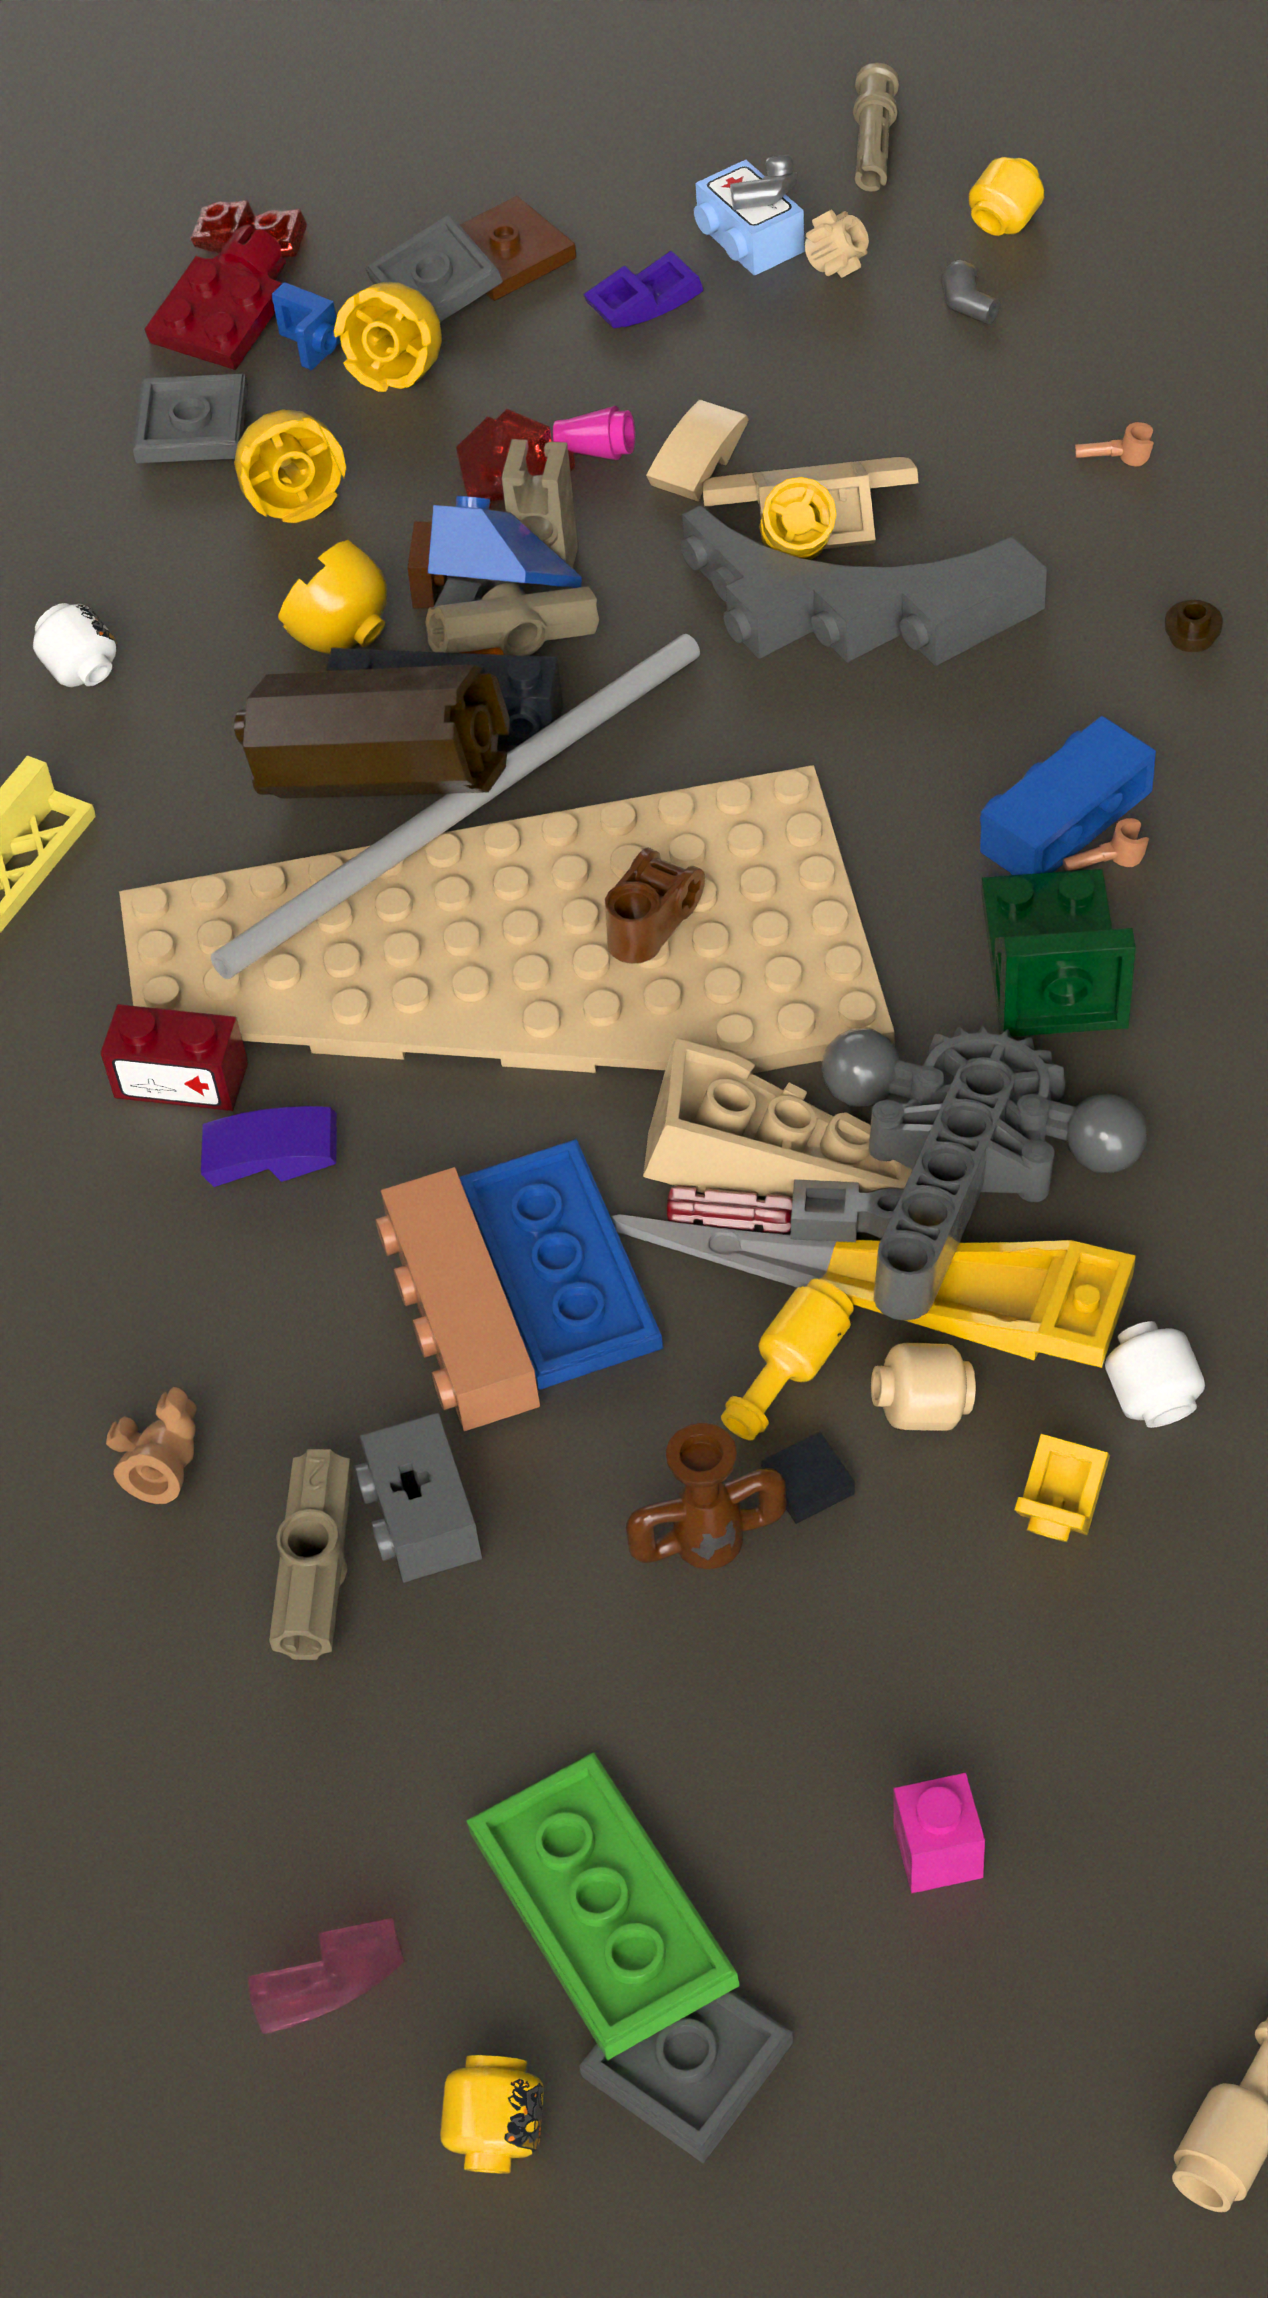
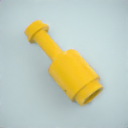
M811 1279L806 1287L802 1286L795 1289L761 1336L758 1347L762 1358L767 1364L742 1398L732 1396L725 1404L726 1409L721 1415V1420L731 1432L743 1439L754 1440L758 1433L765 1431L769 1425V1421L764 1413L789 1379L797 1382H807L816 1376L850 1328L849 1317L854 1311V1307L844 1292L833 1284L821 1279Z

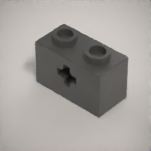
M439 1413L361 1435L360 1439L366 1462L354 1465L357 1480L365 1505L378 1501L383 1518L371 1521L382 1561L392 1558L396 1559L403 1583L482 1559L476 1525Z

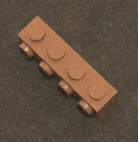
M455 1167L381 1190L386 1216L375 1219L386 1256L398 1253L402 1266L395 1268L394 1274L404 1305L408 1306L416 1303L421 1314L420 1318L413 1319L412 1322L423 1357L436 1355L441 1368L431 1373L442 1409L447 1410L455 1407L463 1431H467L540 1407L534 1368Z

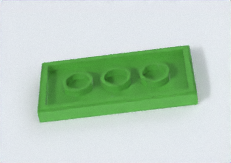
M594 1752L466 1820L471 1836L607 2061L740 1986L734 1967Z

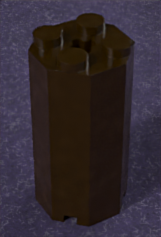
M475 664L266 674L247 697L246 709L237 712L234 720V731L238 742L243 745L252 772L253 787L259 795H275L281 799L487 793L505 770L507 751H497L498 735H509L510 721L498 678L491 673L479 674L482 668Z

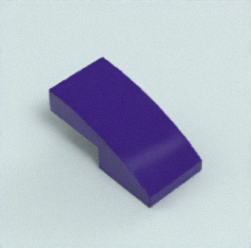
M669 251L637 275H634L624 265L583 295L586 302L612 328H620L642 323L663 315L688 302L704 290L699 276L674 252Z
M282 1107L241 1113L204 1123L202 1127L201 1175L213 1187L269 1169L283 1182L336 1164L337 1113L331 1107Z

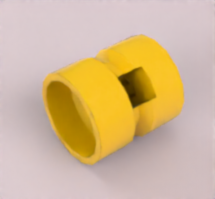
M804 477L786 479L776 485L766 498L759 526L761 540L765 547L807 560L818 556L829 542L836 519L835 503L827 488L816 480Z

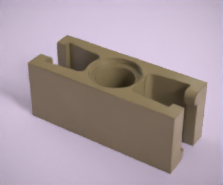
M512 439L502 474L506 512L513 514L573 569L578 541L568 445L565 442L546 443L544 452L548 458L543 475L532 476L528 472L526 463L528 440Z

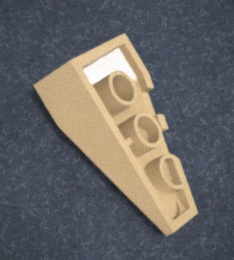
M675 1037L648 1132L643 1177L674 1186L696 1187L697 1192L704 1194L707 1188L758 1193V1196L774 1194L793 1197L794 1179L859 1182L860 1193H870L885 1188H905L912 1169L895 1160L879 1161L870 1155V1124L847 1112L832 1116L804 1101L807 1091L790 1082L784 1090L752 1074L755 1064L736 1054Z

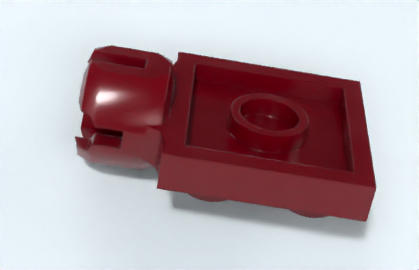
M245 225L233 232L219 255L212 259L195 256L144 330L149 342L236 370L275 313L272 293L282 284V282L276 281L286 265V260L281 257V245L269 233L259 228L254 232L247 244L243 245L254 230L251 225Z

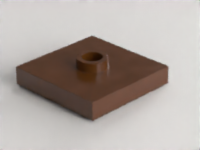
M517 195L460 224L500 273L503 282L485 293L493 301L576 258L575 243Z

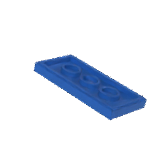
M577 1139L459 1177L534 1368L538 1390L663 1349L662 1335Z

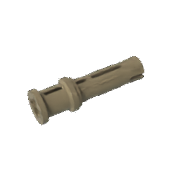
M871 63L862 67L857 73L855 80L856 92L859 95L853 107L854 119L859 124L855 182L859 188L870 192L879 190L880 183L883 186L886 184L889 127L896 120L898 112L897 103L893 97L898 92L899 77L892 67L883 63Z

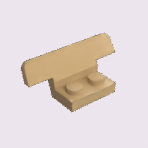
M892 457L712 477L703 482L704 507L758 501L762 518L766 498L776 485L786 479L797 477L816 480L827 488L835 503L836 519L829 542L824 548L829 549L875 543L870 488L916 484L919 482L917 467L911 459Z

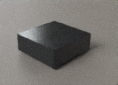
M820 1431L761 1461L762 1469L773 1468L785 1479L786 1510L795 1524L855 1494V1481Z

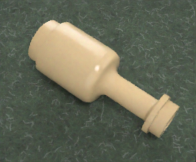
M1268 2017L1265 2022H1261L1255 2031V2038L1261 2047L1240 2086L1223 2083L1211 2088L1174 2154L1177 2168L1172 2175V2180L1175 2186L1188 2199L1211 2211L1227 2212L1234 2201L1243 2200L1268 2155Z

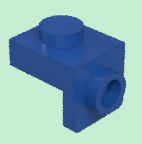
M284 282L272 293L279 335L297 342L301 366L313 370L340 343V337L337 336L335 338L334 335L336 323L334 301Z

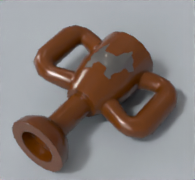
M708 1423L690 1424L673 1435L666 1449L667 1464L670 1471L685 1486L679 1492L677 1498L645 1505L631 1513L626 1523L629 1552L632 1557L641 1563L656 1562L679 1553L684 1561L694 1567L702 1569L720 1568L732 1562L739 1554L743 1543V1531L770 1525L778 1521L784 1514L787 1507L785 1479L777 1470L765 1468L723 1483L722 1481L733 1471L737 1452L734 1440L727 1431L717 1425ZM758 1492L759 1505L757 1507L740 1509V1501ZM673 1522L674 1528L655 1540L654 1527L659 1523Z

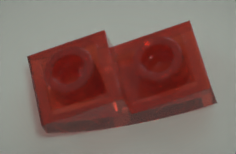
M248 200L230 203L219 201L202 207L191 236V241L194 247L220 254L235 230L245 225H251L254 230L243 245H246L254 232L260 228L273 236L281 245L282 258L296 257L307 223L300 209L282 212L271 210L255 216Z

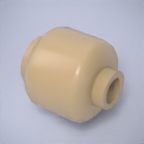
M930 1343L897 1344L889 1351L884 1366H875L871 1377L873 1404L876 1407H883L888 1422L897 1430H952L956 1427L962 1415L970 1414L973 1409L976 1393L974 1369L969 1361H963L961 1354L952 1345Z

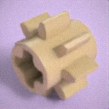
M832 209L813 219L814 229L806 233L807 239L805 241V252L811 265L816 270L825 272L826 276L837 272L841 278L861 268L859 258L867 255L866 249L869 243L868 234L863 223L857 217L848 215L846 211L836 216Z

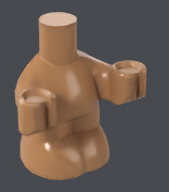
M173 1387L168 1395L167 1392L161 1395L156 1408V1415L160 1420L149 1425L142 1434L138 1432L135 1421L125 1416L119 1420L118 1424L117 1421L112 1423L107 1434L106 1444L109 1448L117 1452H126L114 1468L116 1481L125 1491L142 1501L153 1504H167L176 1499L184 1482V1467L193 1460L195 1448L193 1437L196 1432V1425L193 1419L197 1412V1407L193 1401L188 1399L187 1394L182 1389Z

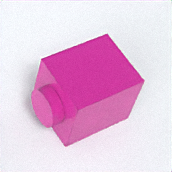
M966 1773L893 1788L894 1830L911 1893L983 1878L985 1838Z

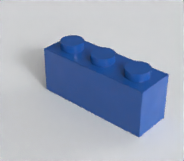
M1099 717L1083 731L1074 732L1066 740L1063 747L1043 763L1038 762L1026 772L1023 779L1003 795L998 794L988 801L980 816V852L1012 875L1051 873L1056 871L1063 865L1064 858L1078 853L1152 792L1156 750L1107 718Z

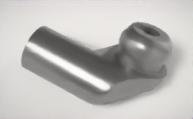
M789 155L769 157L765 163L768 176L760 180L730 184L733 209L738 210L777 203L796 183L797 172H793L792 169L793 159Z
M963 260L953 261L946 267L942 275L946 304L955 311L991 324L998 315L1000 301L977 291L975 276H978L972 264Z

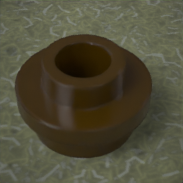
M1186 600L1176 603L1167 611L1165 631L1176 648L1185 652H1201L1211 647L1215 639L1220 635L1223 618L1220 611L1210 603L1201 600Z

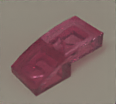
M393 1918L319 1933L323 1961L248 1976L251 2005L262 2033L266 2034L289 2028L340 2008L369 1991L404 1963Z

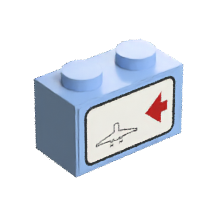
M744 160L696 182L697 206L694 208V217L698 227L704 234L714 238L726 250L732 260H738L755 276L805 252L804 211L786 194L775 204L734 210L730 184L760 180L765 177L751 163Z

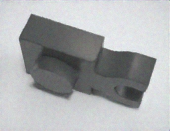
M794 1179L791 1239L856 1242V1232H867L882 1238L904 1189L885 1188L870 1193H860L859 1182Z

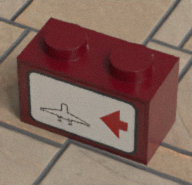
M121 1004L116 1006L100 1052L114 1098L226 1111L234 1110L248 1065L238 1020L235 1016Z

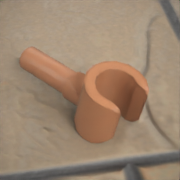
M1134 422L1126 427L1123 440L1075 444L1076 458L1112 455V457L1120 456L1121 460L1130 466H1142L1150 458L1154 445L1153 441H1150L1153 428L1146 423Z
M1126 818L1116 824L1112 841L1064 858L1063 865L1066 871H1075L1102 861L1113 860L1118 865L1134 867L1143 859L1149 838L1143 837L1136 840L1141 823L1137 819Z

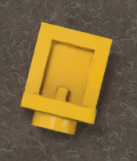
M1041 1434L1023 1498L1018 1497L1014 1509L1020 1516L1030 1518L1027 1530L1063 1542L1068 1541L1070 1530L1088 1535L1110 1458L1109 1453Z

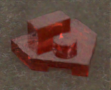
M506 409L496 420L487 416L456 447L466 496L490 499V502L504 499L502 474L512 439L528 440L526 455L528 472L532 476L543 475L548 458L544 452L545 444L552 442L550 427L509 409ZM568 450L571 472L575 468L574 452Z

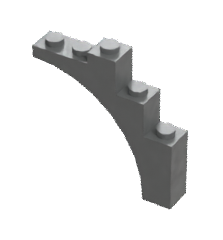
M701 505L682 514L684 539L681 540L680 547L685 561L693 570L699 569L712 582L718 596L726 602L727 612L724 613L723 618L728 633L737 643L743 642L758 659L814 631L816 637L824 646H831L848 663L902 634L910 648L919 650L930 662L937 666L1045 609L1047 567L1013 536L976 552L933 563L895 567L842 566L802 559L762 546L728 528Z

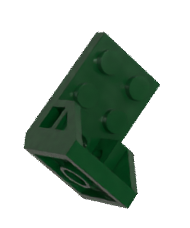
M1103 869L982 877L981 895L1000 1034L1009 1029L1011 1037L1128 1029L1136 946L1133 928L1112 929Z

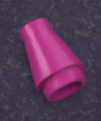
M611 406L570 419L556 420L553 425V442L567 443L568 452L619 460L622 454H631L634 450L635 425L633 416L629 410L620 411L617 406Z

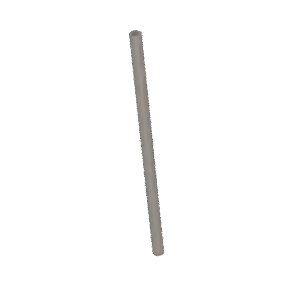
M688 634L680 635L507 753L505 770L489 792L446 794L211 954V961L216 971L225 979L232 978L700 656V649L695 639Z

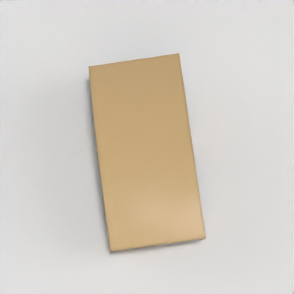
M699 400L682 417L653 461L646 475L651 486L699 501L703 493V482L711 477L717 463L727 465L749 421L747 415Z

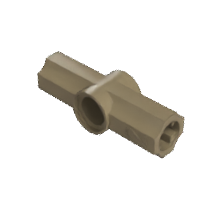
M515 583L500 584L489 590L478 601L429 607L425 621L428 631V644L433 652L460 653L500 647L504 655L529 656L536 652L545 641L595 634L599 622L596 607L597 598L589 586L525 594L521 586Z
M307 1449L306 1453L302 1456L293 1458L285 1520L279 1526L276 1535L280 1561L269 1640L273 1651L284 1653L293 1660H317L320 1655L332 1652L339 1588L347 1574L344 1545L353 1465L350 1458L341 1457L331 1449ZM310 1550H323L313 1557H301Z

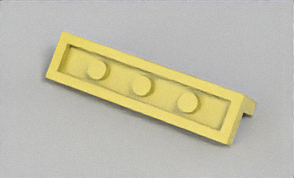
M28 755L0 787V890L4 889L5 896L0 901V933L96 817L92 804L55 791L47 763ZM51 810L70 817L63 826L39 832V824ZM33 850L38 851V856L31 865L9 871L6 870L5 865L14 855Z

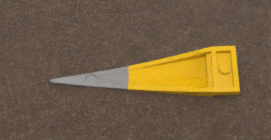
M621 1214L611 1216L618 1233L797 1288L806 1287L811 1279H821L833 1284L844 1292L853 1305L882 1313L876 1307L873 1299L880 1241L856 1240V1242L794 1240L791 1239V1235L732 1230ZM1072 1240L959 1243L930 1310L918 1319L904 1321L1031 1360H1035L1040 1352L1102 1368L1133 1277L1136 1256Z

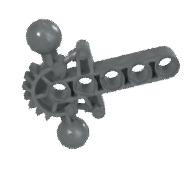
M982 1026L978 1033L968 1034L962 1028L957 1027L951 1038L935 1034L931 1044H929L928 1057L924 1066L901 1061L898 1050L890 1039L872 1028L850 1029L839 1034L826 1047L823 1055L821 1071L824 1084L833 1097L850 1107L873 1106L869 1139L870 1155L879 1161L895 1160L912 1169L907 1184L879 1243L873 1299L876 1307L884 1315L893 1319H918L930 1310L981 1192L1018 1193L1022 1199L1029 1202H1040L1047 1198L1055 1151L1049 1143L1045 1142V1135L1066 1140L1069 1151L1078 1163L1095 1173H1117L1131 1167L1142 1155L1147 1145L1148 1131L1145 1116L1134 1103L1118 1093L1093 1095L1082 1100L1077 1107L1059 1103L1064 1095L1066 1084L1064 1067L1055 1065L1052 1062L1051 1051H1035L1032 1038H1026L1021 1041L1012 1039L1009 1029L1001 1035L988 1034L985 1027ZM891 1093L910 1098L906 1104L886 1099Z

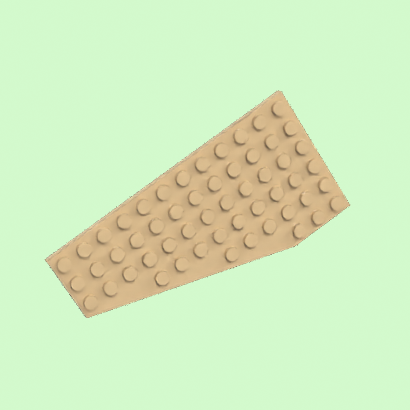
M814 765L443 832L230 979L223 978L214 968L211 961V954L370 846L119 891L133 1006L235 1016L238 1020L243 1041L310 1046L311 1053L401 1060H404L405 1052L501 1059L502 1067L596 1073L597 1066L665 1070L675 1037L736 1054L755 1064L752 1074L822 1061L826 1047L839 1034L850 1029L872 1028L889 1038L895 1046L894 1028ZM648 847L660 853L662 860L681 868L687 869L690 866H695L702 869L705 874V885L697 907L687 919L680 923L655 957L643 963L629 964L621 962L611 955L607 943L605 898L608 892L615 887L630 869L632 862L643 849Z

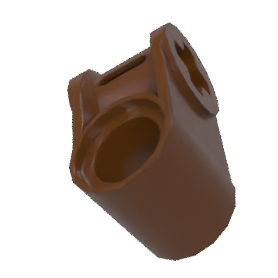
M649 847L643 849L632 862L630 869L615 887L608 892L605 898L607 943L611 955L619 961L629 964L643 963L655 957L680 923L687 919L697 907L705 885L704 871L695 866H690L687 869L681 868L662 860L660 853Z

